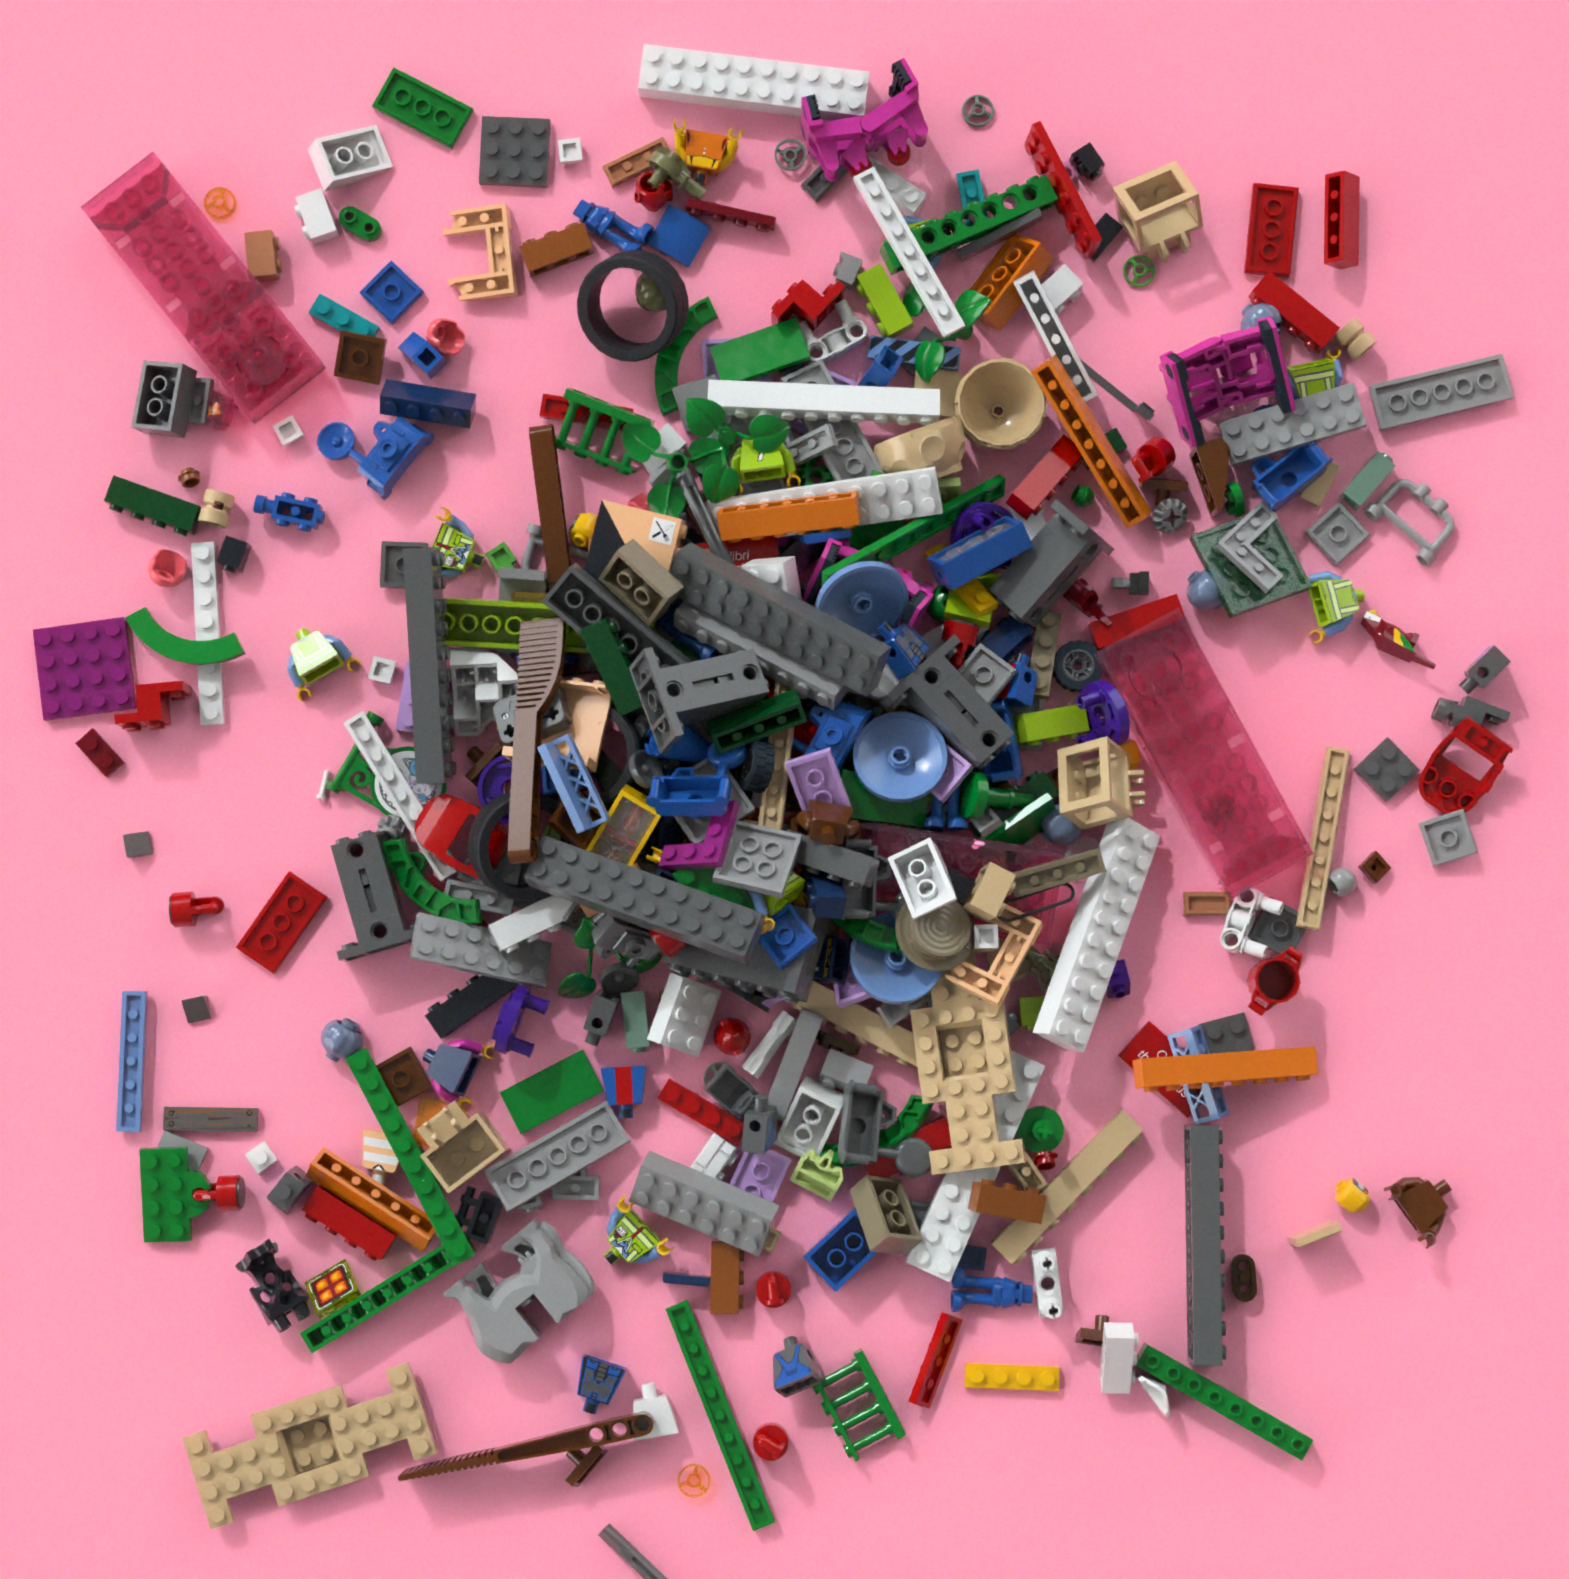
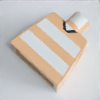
M363 1129L362 1167L373 1169L371 1178L382 1185L385 1183L386 1173H397L400 1163L383 1131Z

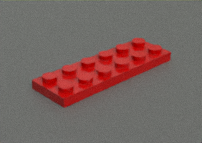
M1042 122L1033 123L1025 141V150L1035 161L1037 173L1042 176L1047 175L1058 198L1055 203L1056 210L1060 215H1063L1068 233L1073 234L1078 252L1083 254L1086 260L1092 258L1102 241V237Z

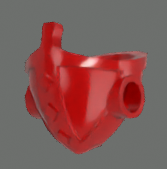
M643 172L636 181L634 200L636 203H641L648 211L657 212L667 201H672V185L666 179L663 184H659V189L656 190L647 183L654 172Z
M728 1017L718 1022L714 1030V1043L721 1052L735 1057L746 1052L745 1050L751 1040L750 1028L742 1020Z

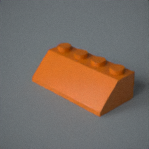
M1017 234L1005 241L969 289L992 299L985 312L978 319L979 321L999 331L1007 325L1010 318L1023 302L1013 281L1033 270L1040 280L1054 261L1052 255L1041 242Z

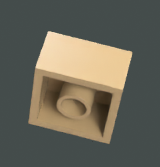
M992 862L982 867L975 880L976 884L963 905L966 913L985 923L992 919L995 920L997 916L1000 917L1006 906L1003 903L1007 895L1010 896L1015 888L1016 883L1013 880L1016 875Z

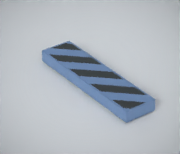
M871 335L867 359L874 360L886 345L904 358L901 362L902 364L915 366V354L922 342ZM943 345L946 355L940 369L958 372L961 347Z

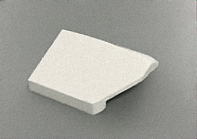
M1137 1373L1135 1375L1136 1379L1166 1417L1170 1416L1166 1385Z

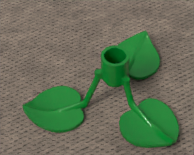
M910 282L905 290L902 303L909 315L916 317L921 314L923 308L925 310L927 308L914 285ZM975 290L964 291L957 299L955 308L962 318L965 327L948 337L935 338L932 342L925 340L919 345L915 354V367L917 373L925 382L930 383L932 377L939 371L945 360V348L938 342L950 340L955 342L957 338L968 340L973 333L972 325L985 312L992 299Z
M705 398L687 399L686 422L689 430L696 436L707 437L715 429L716 436L721 443L722 467L717 464H711L705 469L702 476V487L707 499L711 503L717 504L732 497L740 487V477L737 471L733 468H726V447L734 444L736 437L753 440V448L757 452H772L780 447L787 438L790 429L788 422L771 414H761L751 421L749 425L751 435H746L739 431H734L730 424L724 423L726 419L725 411L718 403Z
M645 423L625 424L623 426L622 442L626 453L631 459L643 463L649 460L651 454L655 457L664 458L667 460V469L672 473L668 486L657 484L650 489L647 503L651 512L675 518L681 514L686 504V497L680 487H672L677 474L682 472L688 463L694 462V469L702 475L711 464H717L722 467V448L718 439L703 437L694 440L688 447L689 455L692 457L689 459L682 453H674L670 456L669 454L655 452L661 444L660 433L655 427ZM730 446L726 447V456H728V454L731 451Z
M584 917L574 935V944L577 947L589 949L587 973L584 975L577 972L567 976L557 990L558 995L561 997L582 998L590 995L596 989L595 979L590 978L593 949L595 947L591 933L595 926L592 924L591 918ZM618 952L615 953L622 962H626L629 959L627 955L624 957ZM657 954L650 961L640 959L635 965L639 974L654 968L661 960L662 954Z

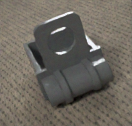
M726 1064L722 1065L703 1088L722 1107L739 1120L744 1118L745 1113L754 1104V1096L760 1094L743 1077L738 1076Z

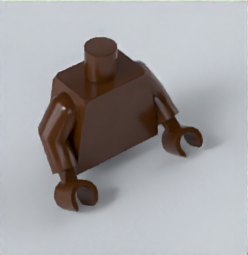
M809 799L807 811L799 812L795 818H790L789 830L803 832L804 828L807 830L811 840L821 841L824 845H841L845 838L860 839L862 834L860 823L856 820H851L853 807Z
M1403 1177L1393 1185L1385 1187L1384 1191L1390 1190L1392 1193L1388 1200H1394L1417 1233H1424L1418 1237V1241L1421 1242L1425 1239L1427 1241L1426 1249L1436 1243V1236L1441 1230L1446 1217L1445 1210L1448 1206L1442 1197L1452 1191L1449 1184L1443 1179L1433 1186L1427 1179Z

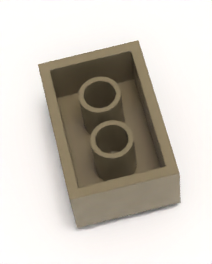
M634 539L615 552L598 578L647 626H651L665 615L684 587Z
M866 1175L850 1189L870 1251L906 1255L923 1241L901 1179Z

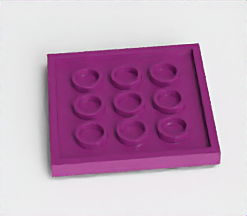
M125 617L33 629L44 721L137 709Z

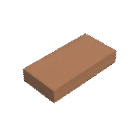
M1183 892V915H1227L1229 912L1230 892Z

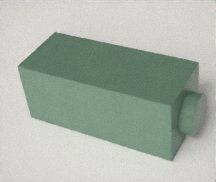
M1378 451L1339 497L1357 511L1396 466L1392 463L1393 459L1388 454Z
M645 991L621 993L627 1049H632V1053L646 1052V1047H650L651 1042L647 1039L649 1024Z

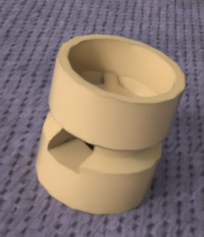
M1357 317L1353 318L1334 335L1335 340L1341 346L1347 345V352L1354 361L1377 342L1371 333L1363 332L1364 325Z
M206 489L203 498L205 507L200 509L198 521L209 526L226 529L230 518L227 512L232 510L235 497L225 492ZM213 505L220 506V509L213 508Z

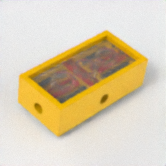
M625 784L608 812L610 820L600 825L587 851L631 866L637 860L662 816L656 814L654 807L647 805L646 795Z

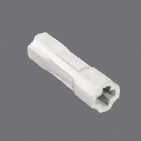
M782 1010L755 1051L748 1057L742 1068L758 1079L777 1049L794 1029L797 1020Z

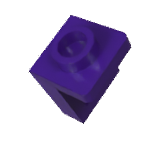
M1124 959L1116 961L1107 986L1108 998H1122L1130 995L1131 982Z

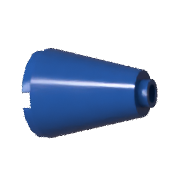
M683 725L684 735L668 753L660 754L649 727L647 736L650 737L649 744L645 742V749L651 756L699 763L708 758V749L711 743L690 726Z

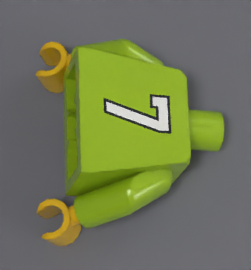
M743 439L742 447L737 448L730 461V468L737 471L740 480L742 479V483L784 478L786 473H788L787 486L791 488L789 483L791 478L797 479L798 486H800L801 480L794 472L796 467L792 452L783 443L772 452L761 453L753 448V440ZM740 484V495H742L744 493V487L742 484Z

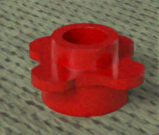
M1047 1150L1041 1151L1035 1155L1033 1163L1037 1165L1039 1170H1050L1056 1166L1055 1158L1058 1157V1154Z

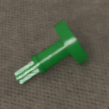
M971 771L961 782L959 810L961 815L966 818H980L986 806L1011 809L1013 806L1026 807L1034 802L1033 794L1016 793L1012 788L989 787L988 779L983 772Z
M1035 1106L1025 1111L1016 1133L1018 1139H1023L1024 1147L1027 1150L1039 1153L1045 1150L1052 1151L1059 1145L1063 1138L1064 1126L1060 1116L1054 1110L1044 1106Z

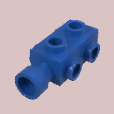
M282 492L281 496L275 495L274 500H270L267 496L257 495L255 498L254 513H270L271 519L279 526L289 527V524L297 525L299 530L311 532V529L318 530L319 524L322 525L325 519L323 507L317 504L318 500L304 497V501L297 500L295 495ZM290 508L291 513L287 516L284 515V510ZM308 513L313 514V518L311 520H306V515Z

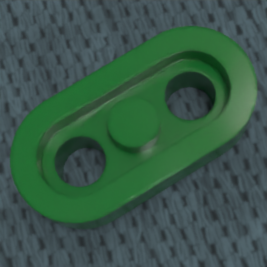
M353 206L345 207L340 211L339 222L345 230L367 242L377 241L381 237V225L373 217ZM352 214L354 218L346 220L347 215ZM369 225L373 226V230H372V231H370V232H367V231H366V227H367V226H369Z
M1234 481L1226 485L1224 495L1227 502L1224 505L1227 513L1237 518L1245 514V499L1239 484Z

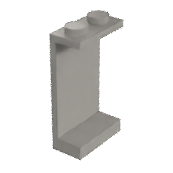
M498 568V578H500L499 600L541 602L546 594V570ZM493 648V652H499V656L513 657V653H519V649Z

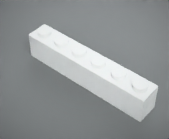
M1033 270L1013 281L1051 356L1057 355L1085 402L1096 397L1098 393L1035 271Z

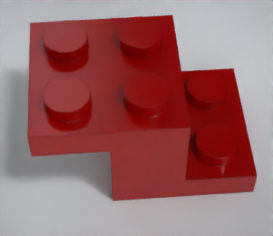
M803 279L799 283L794 282L787 290L788 295L783 300L778 299L772 306V325L787 321L794 313L800 320H806L808 326L815 331L835 309V305L844 299L845 286L839 280L834 285L831 283L823 291L822 294L824 296L822 297Z
M184 681L136 685L137 713L115 714V724L122 727L123 730H127V732H140L143 727L150 728V730H163L165 725H171L169 698L172 701L186 700L185 696H192V687Z

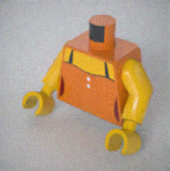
M675 118L673 120V128L677 131L674 133L675 151L686 163L687 169L694 173L693 180L701 186H706L708 175L718 176L720 171H724L735 160L739 145L737 141L742 137L743 130L739 131V136L733 135L732 130L734 126L729 129L728 136L686 129L687 121L685 118L682 127L676 125Z

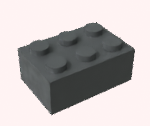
M143 360L131 428L149 435L185 438L197 371L182 363Z

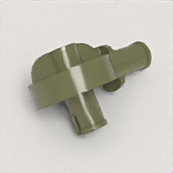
M659 147L648 158L647 162L655 172L648 179L647 183L654 189L658 190L659 184H663L668 179L678 186L676 190H682L683 188L698 200L707 191L706 188L691 178L692 175H690L691 172L687 169L686 163L675 152L665 147Z
M1030 946L1024 958L1042 972L1040 974L1033 967L1029 969L1035 975L1039 987L1047 993L1048 988L1044 985L1049 986L1047 980L1051 982L1058 962L1055 959H1059L1060 955H1053L1047 949L1042 954L1033 946Z

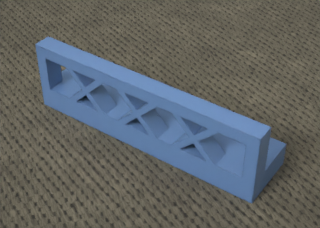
M571 733L537 747L577 834L588 831L610 820ZM564 741L567 742L570 749L568 757L562 755L557 746ZM571 763L577 765L580 770L578 778L571 776L569 772ZM581 785L589 789L588 800L582 798L579 793ZM591 806L598 809L602 818L594 822L592 821L589 814Z
M1201 1025L1167 1035L1173 1056L1210 1054ZM1185 1036L1187 1042L1185 1051L1178 1047L1176 1037ZM1209 1083L1202 1084L1201 1092L1197 1095L1192 1089H1188V1085H1183L1195 1125L1229 1115L1221 1087L1210 1088ZM1200 1103L1207 1106L1210 1116L1201 1118L1198 1110Z

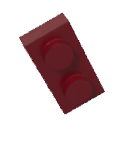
M94 728L89 730L75 743L107 778L125 763Z

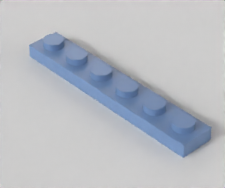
M122 991L116 1132H142L148 991Z

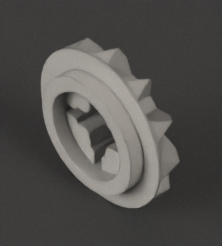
M1170 498L1157 505L1153 512L1152 520L1157 530L1163 534H1173V532L1181 530L1184 523H1187L1186 518L1189 513L1182 501ZM1172 510V513L1176 515V517H1173L1170 523V521L1166 518L1170 516Z

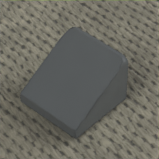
M149 831L123 835L127 858L153 854Z
M207 996L181 1000L188 1023L212 1019Z

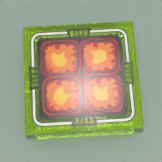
M346 1259L305 1282L315 1312L320 1319L362 1295Z

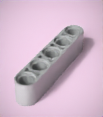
M803 1008L768 1095V1105L777 1107V1120L784 1122L824 1018Z

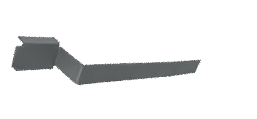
M1081 360L1090 378L1132 412L1136 411L1145 420L1150 421L1155 415V410L1143 401L1138 406Z

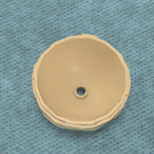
M1001 357L1000 359H990L974 366L963 377L956 391L954 405L955 414L961 419L964 435L970 442L982 449L1010 451L1025 444L1039 431L1046 416L1047 400L1030 369L1014 359ZM1000 409L1002 414L996 415L994 410Z
M954 416L875 445L873 449L885 474L936 467L937 478L939 479L963 470L961 459L965 453L966 443L961 419Z

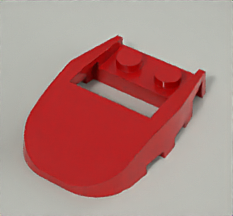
M1467 716L1442 739L1431 754L1419 777V792L1426 802L1444 814L1464 809L1466 813L1478 803L1477 801L1485 793L1491 790L1494 781L1504 768L1506 757L1514 749L1510 744H1507L1471 719L1470 716ZM1455 737L1493 763L1480 781L1442 755Z
M442 794L432 798L425 805L416 820L415 837L417 842L446 867L480 879L471 862L466 866L446 852L469 815L477 816L482 808L454 795ZM500 822L496 824L489 841V858L494 870L508 849V830Z

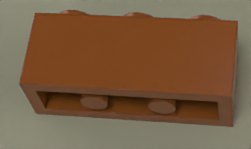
M577 222L567 225L564 230L559 232L556 230L550 231L538 240L535 238L526 240L522 246H519L530 277L594 254L584 223L578 224Z
M982 1178L981 1182L973 1181L968 1210L1038 1224L1042 1223L1047 1196L1039 1194V1189L1025 1186V1191L1018 1190V1185L1005 1182L1002 1187L995 1185L996 1181Z
M723 1241L711 1242L710 1314H738L739 1309H743L744 1294H739V1285H744V1271H740V1261H744L745 1251Z

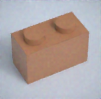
M272 230L245 232L248 275L252 283L280 280L279 273L283 272L281 259L277 257V250H280L279 237H275Z

